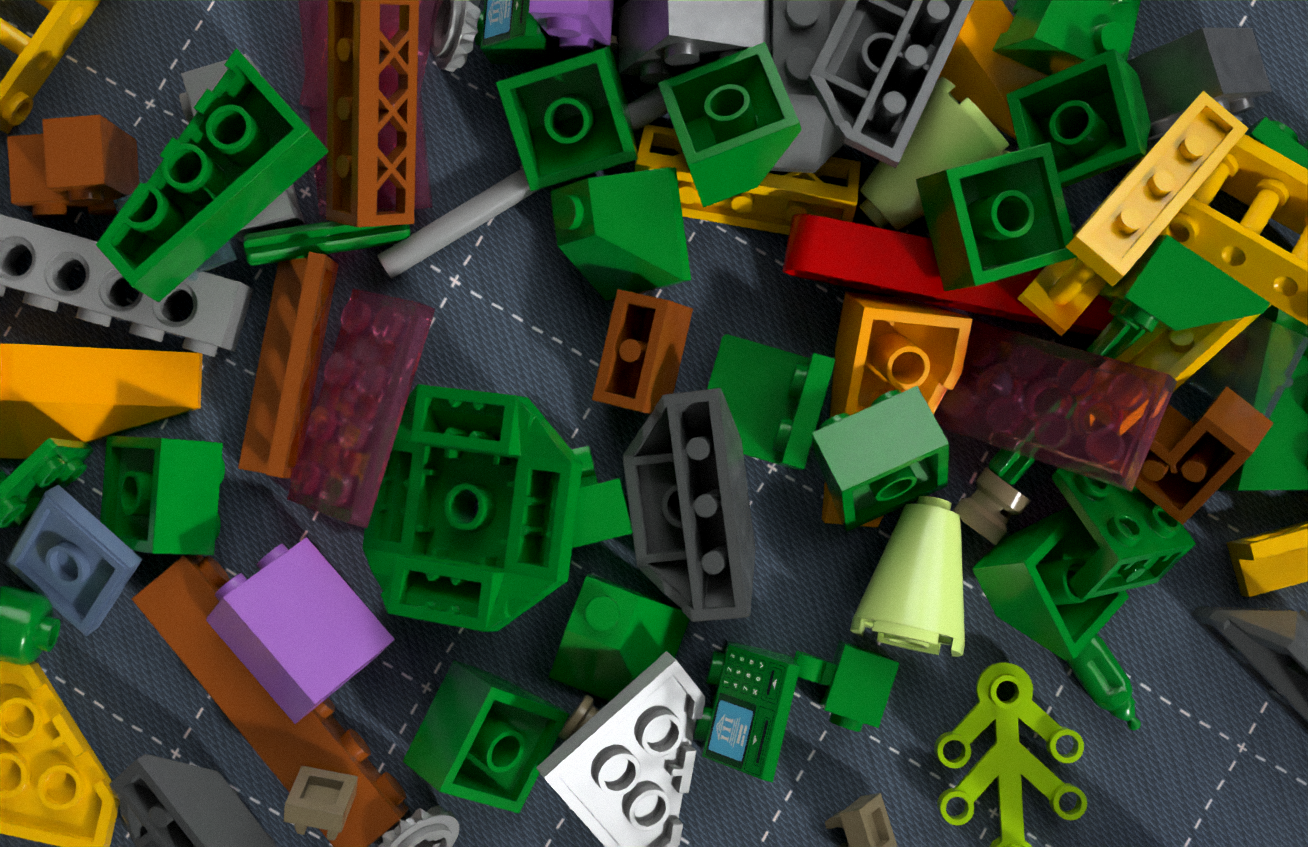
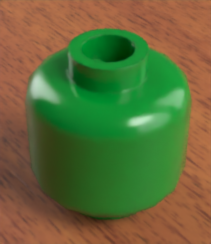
M0 586V661L26 666L34 662L42 651L50 652L53 649L60 632V619L53 618L52 604L45 595L10 586Z

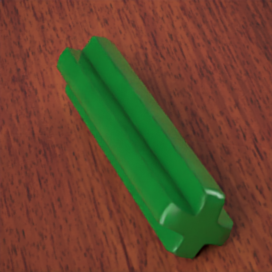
M334 221L248 233L243 237V245L247 262L254 266L306 258L309 252L331 254L395 244L410 237V226L406 224L354 227Z

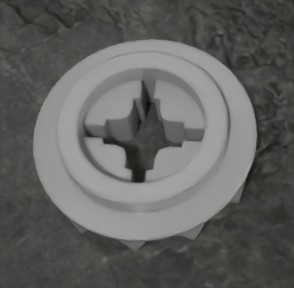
M480 0L439 1L431 31V51L435 56L439 69L454 72L466 63L468 53L473 50L475 35L478 33L477 24L481 15V11L478 8Z
M440 805L431 807L428 811L420 808L415 811L412 817L406 820L399 819V825L394 830L385 832L382 836L383 843L377 847H452L459 834V823L451 811H445Z

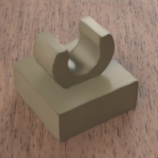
M301 766L285 802L284 822L293 823L297 834L301 835L305 834L308 826L328 830L327 840L334 841L338 833H342L357 793L358 776Z
M881 793L861 796L847 808L838 811L825 821L826 829H833L835 827L844 829L848 842H844L838 847H897Z

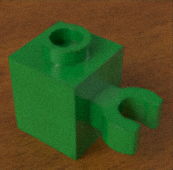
M590 446L571 449L583 463L572 548L632 534V525L621 479L598 483Z
M840 640L832 662L796 650L794 660L800 666L798 677L825 685L819 704L825 711L831 712L829 722L856 732H861L863 724L879 728L898 670V661Z

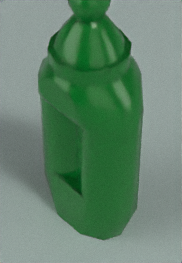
M1096 634L1074 660H1066V662L1097 706L1109 711L1112 716L1127 721L1130 730H1137L1141 726V721L1135 717L1134 704L1136 702L1132 697L1133 689L1130 679L1104 640Z

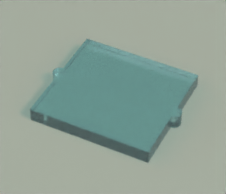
M1259 315L1197 370L1190 384L1214 398L1227 386L1269 419L1284 389L1293 385V378L1291 376L1308 346V337Z

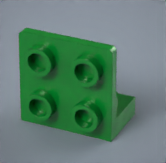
M729 334L722 337L707 389H722L742 439L743 455L798 471L805 468L812 444V432L816 430L836 359L813 353L808 358Z
M48 438L9 476L0 469V528L25 527L44 493L56 485L65 488L77 480L87 468L83 461L94 450L85 442Z
M1104 461L1061 467L1052 475V480L1097 543V546L1084 555L1082 561L1085 565L1069 581V584L1080 600L1155 584L1196 544L1179 521L1175 520Z

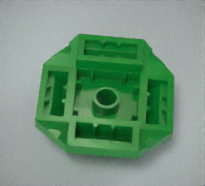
M417 384L406 399L408 403L389 420L377 436L362 549L372 574L383 590L380 595L388 614L482 632L499 631L568 581L583 463L528 397ZM477 499L479 507L478 513L475 516L474 503Z

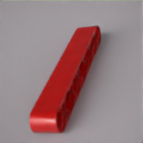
M792 215L782 270L788 275L1051 328L1017 299L1045 266L975 287L944 291L931 238L817 215ZM1098 294L1067 331L1098 337L1114 318L1107 312L1112 303Z

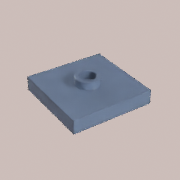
M56 485L44 493L4 563L34 591L45 595L50 600L52 607L80 632L88 636L99 628L143 559L60 485Z

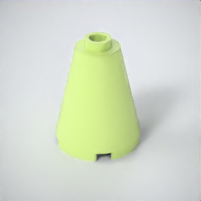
M941 77L936 82L897 167L894 168L879 161L859 190L866 198L859 205V208L878 228L883 229L890 224L898 231L924 216L916 179L1011 153L1005 150L1009 143L968 97L960 104L950 93L956 86L944 77Z
M919 496L917 504L905 505L853 616L850 628L852 633L863 637L865 627H868L872 631L878 632L877 642L936 655H939L941 644L952 645V656L959 657L963 655L965 628L961 519L959 514L950 511L951 502L931 496Z

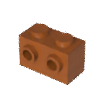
M617 289L592 400L651 414L662 395L674 393L693 308L670 300Z

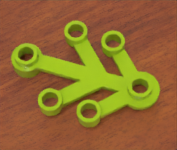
M998 662L988 666L980 674L976 683L978 702L951 732H945L937 738L934 752L938 760L949 768L964 766L971 757L970 744L993 721L995 743L954 788H949L940 794L937 808L940 815L952 825L967 823L974 814V802L997 777L1000 836L993 840L990 847H1032L1025 840L1021 775L1049 799L1051 809L1065 820L1080 818L1087 809V798L1076 786L1070 783H1063L1019 742L1018 718L1046 741L1048 753L1059 762L1073 763L1077 761L1083 754L1084 742L1077 732L1067 727H1061L1032 701L1033 684L1029 675L1021 667L1009 662ZM1004 681H1011L1015 688L1013 697L1007 701H1000L996 693L997 687ZM1064 735H1070L1073 739L1072 750L1068 754H1058L1056 750L1057 740ZM951 740H957L962 745L960 756L952 760L946 759L943 754L945 744ZM1067 792H1074L1077 799L1074 808L1068 811L1061 810L1059 806L1061 796ZM954 797H961L965 801L963 812L957 816L947 814L946 805L948 801Z

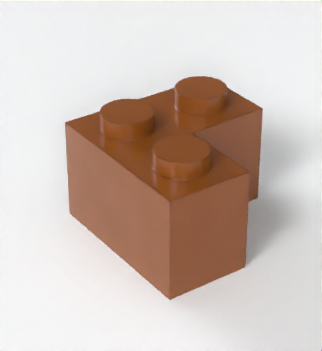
M102 115L42 119L43 134L7 136L11 203L32 212V217L35 219H64L68 217L67 210L88 208V214L117 215L139 185L137 140Z
M1226 386L1193 423L1164 400L1122 438L1110 430L1092 452L1183 525L1253 454L1273 425V422Z

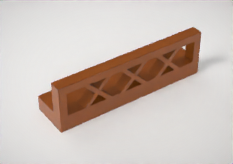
M328 0L327 149L329 152L327 153L326 220L354 227L414 224L419 0ZM380 4L399 5V30L390 41L380 31ZM390 62L398 73V88L387 100L379 90V74ZM389 121L397 130V145L385 157L378 148V133ZM388 178L396 187V211L377 212V190Z
M309 252L306 258L278 262L238 469L264 473L279 478H298L339 266L338 263L325 254Z

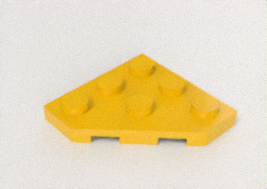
M0 661V834L60 847H110L120 804L119 799L113 795L110 788L111 778L39 663L32 662L26 666H20Z

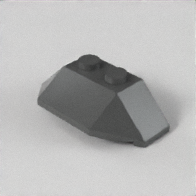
M769 0L771 51L769 52L801 126V132L770 171L815 173L845 144L838 136L807 79L846 0Z
M974 0L845 1L807 79L843 143L894 168L897 167Z
M721 388L662 395L654 407V411L623 454L637 567L667 597L681 607V611L692 622L748 618L751 613L756 548L742 439Z
M1198 606L1191 615L1308 734V612L1304 610L1297 612L1281 608Z
M144 754L109 784L113 795L120 801L121 815L136 847H277L273 838L264 831L243 804L238 793L230 787L219 771Z

